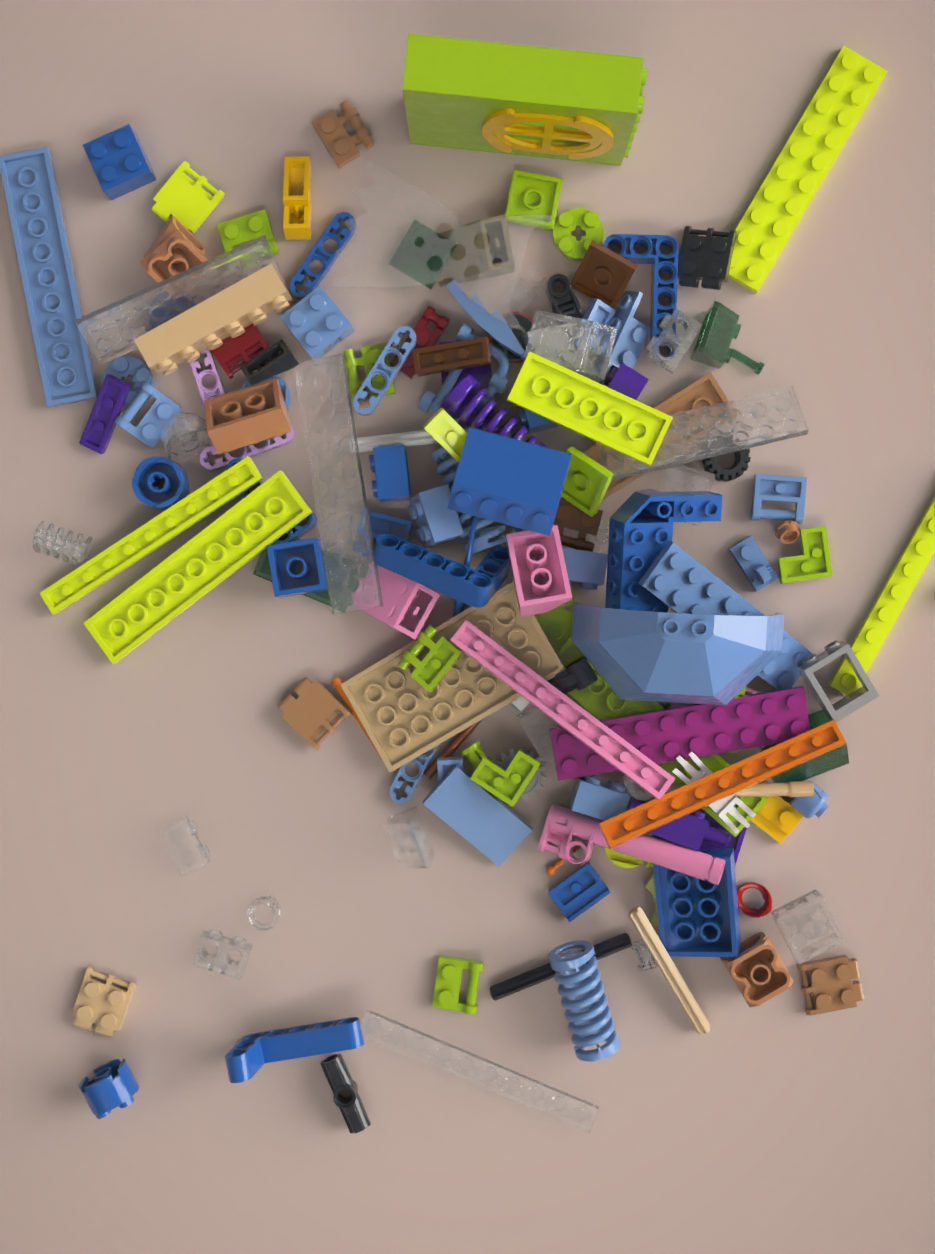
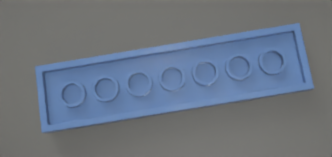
M670 540L638 583L675 613L765 616ZM783 630L782 651L757 676L775 690L792 688L801 676L797 667L803 664L802 661L813 653Z

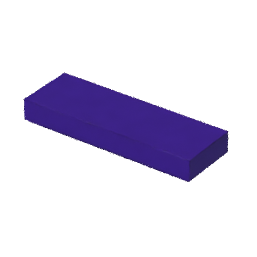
M106 374L79 444L101 455L105 453L116 427L114 421L122 412L132 387L131 384L111 374Z

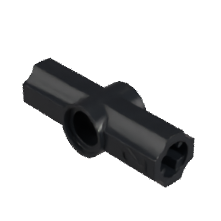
M334 1054L321 1061V1067L334 1094V1103L340 1108L350 1134L363 1131L371 1125V1121L358 1094V1086L352 1080L342 1054ZM347 1089L352 1093V1096L343 1097L339 1091Z

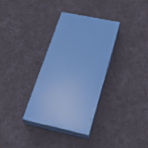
M456 764L423 800V804L491 861L500 866L533 829L493 794L470 779L471 776Z

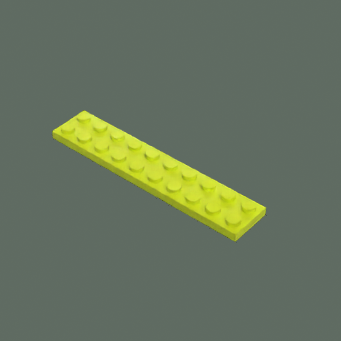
M846 46L842 47L735 229L736 240L728 275L730 279L754 293L759 291L888 72L887 70Z
M279 470L83 624L111 663L115 664L266 549L268 545H271L305 519L312 511L284 472Z

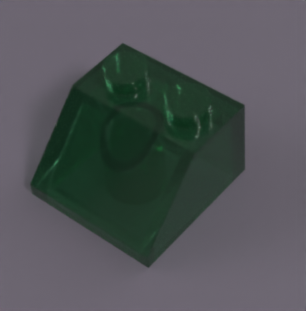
M714 301L706 311L691 360L718 369L724 363L728 364L733 349L729 348L732 338H737L741 328V324H738L740 316L720 302Z

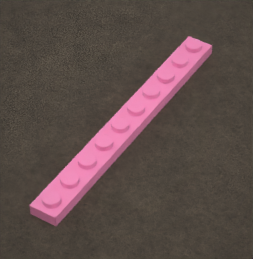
M467 620L450 639L452 644L657 800L661 799L675 780L664 769Z

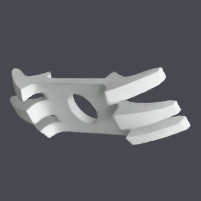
M692 751L688 755L701 768L699 772L680 755L676 759L692 778L689 779L677 768L672 770L686 784L712 774ZM734 794L710 804L709 806L735 834L739 830L725 815L727 812L746 828L750 826L734 807L735 804L740 806L752 818L756 815Z

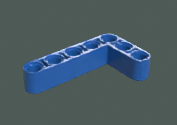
M610 235L606 238L604 247L608 248L610 244H616L621 252L617 253L618 255L635 264H652L649 355L651 361L656 365H665L674 356L676 348L678 243L675 238L668 235ZM638 244L644 246L646 253L637 254L633 250V246ZM659 246H668L671 249V254L663 255L659 251ZM662 270L667 271L671 279L667 281L660 279L658 272ZM659 296H666L670 301V305L661 306L657 298ZM665 321L669 325V331L661 332L657 328V322ZM659 346L667 348L668 357L662 358L658 356L656 348Z
M383 533L377 536L373 557L374 562L378 566L473 607H484L508 577L511 565L508 548L503 546L493 547L476 569H473L390 533Z
M351 1017L246 1035L225 1055L230 1083H240L251 1079L264 1063L359 1048L364 1045L360 1020L358 1017Z

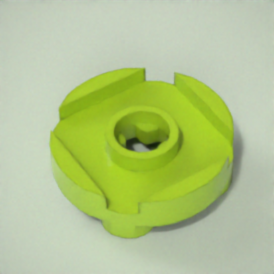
M572 208L561 213L553 230L555 247L564 254V257L573 261H582L591 242L595 241L602 244L604 237V228L598 214L585 208ZM576 228H580L582 232H585V236H582L579 241L576 240L575 236H571V232H574Z

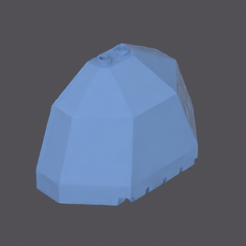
M573 602L572 641L621 700L727 705L782 651L783 613L765 616L668 613L603 608Z

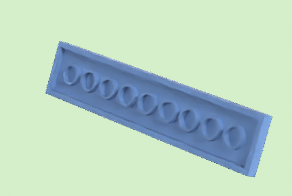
M48 147L0 156V171L46 405L51 408L97 399L98 390L51 150Z

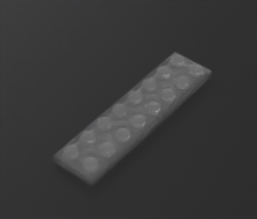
M264 235L75 321L97 361L102 365L138 349L134 339L271 263L279 273L282 281L285 282Z
M793 386L669 415L673 419L651 466L596 441L594 442L601 465L614 474L611 480L613 481L807 435L809 428Z

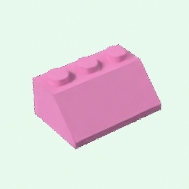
M558 525L553 526L550 536L529 530L506 534L520 616L525 617L547 613L572 600Z

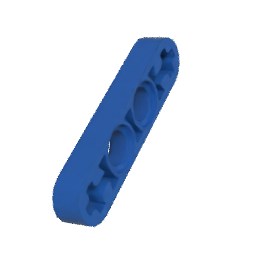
M341 212L333 218L292 278L290 291L296 299L302 300L318 287L354 235L356 222L350 213ZM349 220L350 228H344L340 233L343 240H340L337 235L331 233L333 230L336 234L340 231V221L345 222ZM329 239L335 240L337 242L336 250L326 252L323 249L325 241ZM314 260H319L323 263V268L319 273H312L309 270V265ZM306 272L310 278L315 280L314 282H311V280L308 279V281L305 284L307 291H300V293H297L298 289L296 287V284L299 283L302 285L304 283L306 277L303 275V273Z

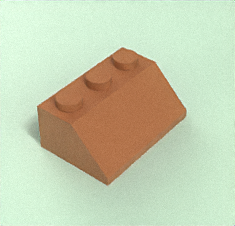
M277 378L204 400L207 432L218 455L291 432L289 414Z

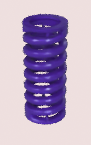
M469 375L452 390L440 408L442 407L454 420L459 418L458 424L463 429L472 427L492 433L507 413V408L501 407L490 419L481 425L497 403V399L492 397L483 407L470 416L487 394V390L481 388L468 402L460 407L461 403L465 402V397L473 387L477 389L481 385L472 375ZM512 416L494 433L507 436L517 423V418ZM521 426L510 438L521 440L528 431L527 427ZM532 435L525 442L536 444L538 438ZM542 441L538 444L547 447Z

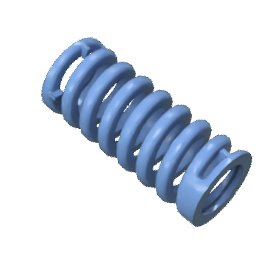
M442 447L432 452L431 457L434 462L438 463L437 474L446 476L441 481V485L448 484L449 489L452 490L458 466L454 465L459 462ZM457 512V514H461L458 516L461 526L466 527L463 529L464 534L460 538L468 540L474 516ZM480 518L475 530L472 555L507 543L504 534L499 536V534L505 532V526L501 524L480 529L495 522ZM468 543L464 546L465 552H467Z
M577 940L557 946L549 953L548 958L551 968L557 971L554 979L555 982L560 984L557 990L559 995L563 996L561 1004L566 1008L565 1018L570 1021L568 1029L573 1033L571 1040L576 1045L574 1046L576 1057L581 1061L593 1062L606 1059L615 1054L620 1048V1042L617 1032L614 1030L615 1024L611 1018V1009L607 1005L608 998L604 993L605 987L600 980L601 973L597 968L598 962L594 956L593 944L589 941ZM582 948L585 949V951L571 952L570 949ZM568 950V953L559 956L560 953ZM602 1041H607V1042H606L604 1045H602L601 1047H600L599 1044H598V1043H600V1042H602ZM597 1044L596 1049L584 1050L588 1046Z

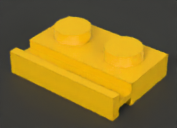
M767 796L769 799L751 821L782 844L783 840L792 832L803 816L780 796Z

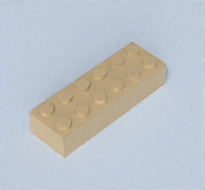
M271 263L134 339L150 369L160 375L163 373L164 375H169L178 369L179 364L185 361L190 363L201 356L200 353L206 349L214 350L223 344L222 340L229 336L232 338L238 337L245 332V327L251 324L256 326L265 322L268 319L267 316L275 311L276 313L285 311L290 307L289 303L293 302V299L279 273Z

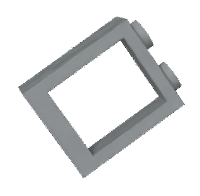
M836 640L824 647L825 651L819 655L812 654L802 661L803 664L797 668L827 718L838 722L879 697V694L850 645ZM844 654L862 687L836 703L831 704L813 672Z

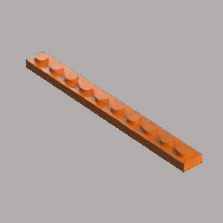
M832 720L664 794L660 800L655 798L599 823V828L609 849L839 748L845 745L846 741L835 720Z

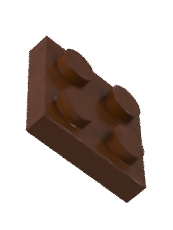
M592 241L571 281V286L591 298H597L615 309L638 265L601 244Z

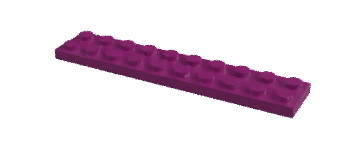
M803 686L734 697L727 705L692 704L599 720L656 764L677 761L676 758L679 755L683 759H689L691 757L688 754L691 751L697 757L782 743L810 730ZM563 727L549 729L558 781L618 771L617 768Z

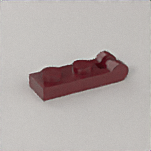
M429 305L413 329L417 339L413 349L434 346L451 319L445 315L440 316L435 312L436 309ZM429 321L437 325L434 331L426 327ZM408 336V338L406 339L405 342H408V343L411 342L409 336ZM401 348L399 350L402 355H404V353L406 352L402 351ZM413 351L399 371L410 379L415 375ZM395 355L390 363L392 367H395L399 362L397 355Z

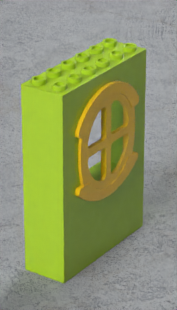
M408 33L402 91L410 144L621 166L623 158H628L629 149H631L634 134L637 130V124L643 112L644 96H642L643 87L646 84L647 68H642L643 57Z

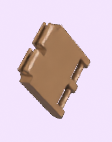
M305 677L293 689L299 697L295 698L290 693L278 705V708L284 712L280 717L318 751L321 748L320 744L330 733L334 734L337 731L335 728L346 717L349 718L352 713L317 679L311 682ZM342 712V715L331 725V721ZM326 728L327 730L315 741L314 739Z
M846 955L797 964L803 981L801 990L802 993H805L807 1002L806 1015H816L857 1007L856 1002L865 1000L862 983L860 981H852V979L860 978L856 958L848 959ZM806 970H808V972H809V977H810V982H811V984H809V985H808ZM810 992L813 993L814 1007L812 1006Z

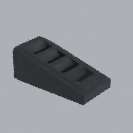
M281 339L240 368L248 382L253 385L288 371L299 365L283 339Z

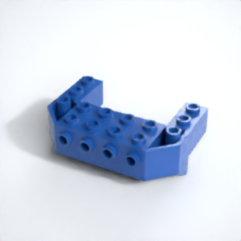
M654 489L635 491L610 517L605 608L668 612V606L638 583L669 540L672 541L673 522L721 521L723 495L710 491L660 492Z

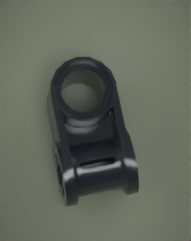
M564 274L553 275L548 280L546 293L558 326L576 317L579 319L583 318L582 308L574 294L568 277ZM554 282H561L565 287V291L555 293L551 285Z

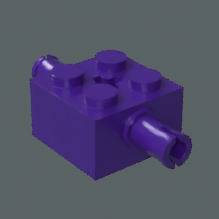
M634 797L630 809L646 803V801ZM700 809L649 831L653 835L695 851H699L704 840L726 849L731 838V833L710 826L708 817H705V812Z

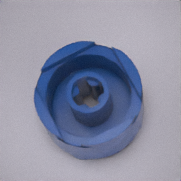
M155 456L142 461L137 466L132 480V487L136 497L147 506L159 510H167L188 496L190 491L189 478L183 467L164 457ZM160 478L165 480L163 488L157 487L160 484Z
M115 1059L101 1065L94 1070L95 1075L91 1079H88L86 1076L78 1085L89 1108L97 1119L107 1116L112 1109L118 1106L125 1108L134 1101L133 1095L139 1090V1085L125 1059L122 1062L120 1059Z

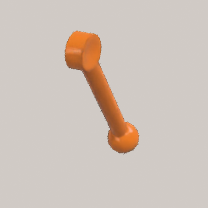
M576 845V846L574 847V849H573V854H574L578 849H580L581 846ZM561 858L553 866H548L546 873L554 875L556 869L566 860Z

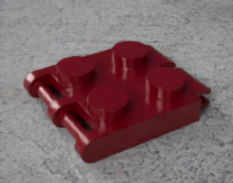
M254 324L245 327V332L235 338L229 336L222 340L223 344L220 347L211 350L229 379H232L234 377L233 374L241 370L240 367L269 348Z

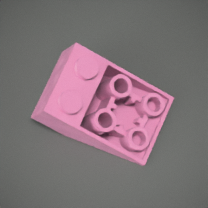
M373 560L350 603L416 640L441 595L422 584L378 566Z

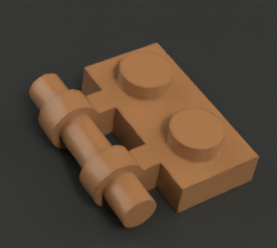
M348 100L340 104L344 114L339 118L332 109L311 122L339 169L360 156L357 145L363 143L366 149H370L375 145L370 137V130L368 127H364L359 119V112L355 107L351 106ZM348 124H351L356 132L351 137L344 128Z

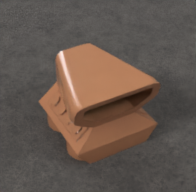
M172 216L140 263L152 278L168 293L174 295L185 292L193 278L203 277L212 262L205 256L206 249L204 245L175 216Z
M759 932L741 942L738 957H720L749 1007L763 1004L789 989L794 982L769 938L763 932Z

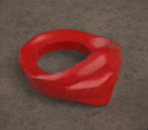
M755 882L745 883L739 887L737 899L738 906L742 912L754 918L766 916L771 912L773 901L766 887ZM755 888L762 893V898L765 900L762 907L759 909L749 908L743 903L742 894L746 889Z

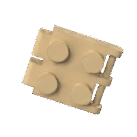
M88 967L71 1016L76 1017L73 1025L90 1031L93 1025L97 1024L95 1033L112 1038L115 1031L119 1032L122 1028L136 983L132 981L127 983L115 979V975L109 974V976L93 971L94 968ZM91 976L105 980L106 983L92 979ZM114 983L116 985L128 988V990L112 986V984Z

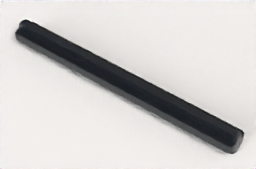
M624 933L593 945L594 956L599 960L631 947L632 942L629 935ZM550 963L491 986L490 994L493 1000H499L552 979L557 971L553 970Z

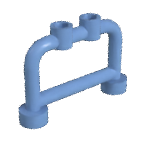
M464 323L455 341L479 337L473 334V327ZM489 343L490 354L498 360L499 367L486 389L487 394L476 406L473 414L494 397L496 392L502 394L509 382L505 378L509 369V359L505 352ZM463 369L449 372L437 396L426 391L418 405V409L425 413H428L430 410L436 413L449 395ZM495 406L492 408V410L488 413L487 416H490Z

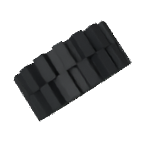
M723 434L714 438L706 445L702 453V463L705 465V472L708 471L711 478L714 477L717 481L722 480L724 482L734 480L743 475L744 471L748 469V463L751 460V457H749L750 449H747L745 446L747 445L746 442H742L738 436L733 437L732 434ZM727 448L734 452L736 460L732 467L724 468L718 464L717 453L721 449Z

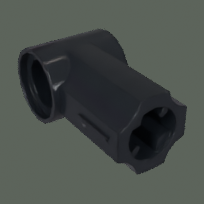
M583 656L568 664L565 670L559 672L547 682L563 694H567L575 689L582 690L590 686L598 678L587 658Z

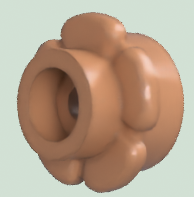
M788 520L781 522L778 525V530L775 531L776 538H780L784 544L795 542L800 536L798 523Z

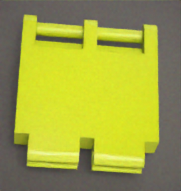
M184 161L153 198L156 204L151 210L166 223L172 216H175L194 234L224 198L225 193L222 190H216L207 182L208 179L205 176H199L190 168V164ZM187 171L191 176H193L197 180V182H195L189 176H187L185 172ZM203 186H205L208 190L215 194V196L213 197L206 190H204Z

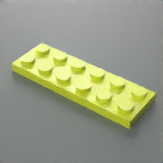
M530 351L507 401L648 466H651L673 417Z

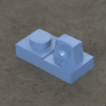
M748 536L728 549L756 592L779 578L752 536Z

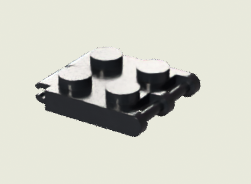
M685 226L678 259L677 277H680L679 285L698 288L699 281L702 280V288L720 290L722 282H727L736 240V230L721 232L714 231V228L698 230L692 229L691 226Z

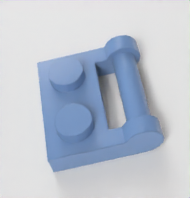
M144 380L140 385L142 389L123 415L118 416L114 422L153 449L182 408ZM151 394L156 398L136 427L130 424V421Z
M755 474L750 512L751 520L759 521L760 518L793 520L802 524L805 511L807 477ZM762 501L795 503V509L761 508Z

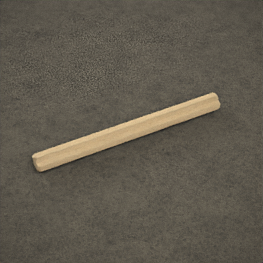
M632 908L628 914L630 920L695 1030L700 1035L708 1033L710 1031L708 1020L642 908Z

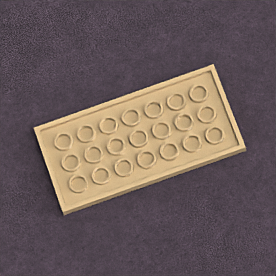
M514 582L498 590L484 607L471 606L436 627L437 633L432 638L436 643L442 636L450 641L465 620H467L546 681H549L556 674L565 670L562 661L535 615L520 616ZM418 639L340 684L389 773L522 696L464 652L433 691L428 692L410 676L416 669L415 666L411 664L406 671L398 666V663L403 658L402 654L406 649L410 650ZM425 646L417 657L422 661L430 652V649Z

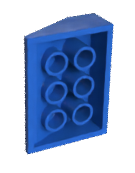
M469 427L447 509L550 536L572 454Z
M734 848L699 850V852L711 855L713 858L717 857L726 860L718 885L710 883L708 880L704 881L653 864L659 938L669 956L738 957L741 948Z

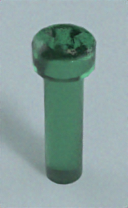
M734 348L729 354L732 358L755 370L754 373L757 375L761 373L765 366L764 363H757Z

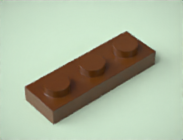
M486 336L412 350L415 375L418 377L492 364L489 338Z

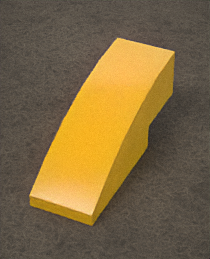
M289 156L284 158L283 230L286 240H311L310 156Z

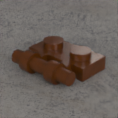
M560 500L554 525H558L561 545L576 550L593 552L595 543L585 541L587 534L597 536L603 511L598 510L591 517L572 503ZM564 528L578 531L577 538L563 535Z

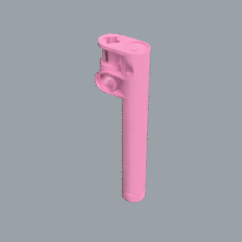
M553 804L546 819L538 851L544 853L546 850L558 854L559 858L568 860L572 864L586 862L590 859L595 844L609 849L599 828V823L604 820ZM642 834L611 848V850L704 881L708 880V882L716 885L721 880L726 862L724 859L713 858L711 855L648 834ZM576 845L581 846L584 850V856L581 859L576 858L573 854V849Z

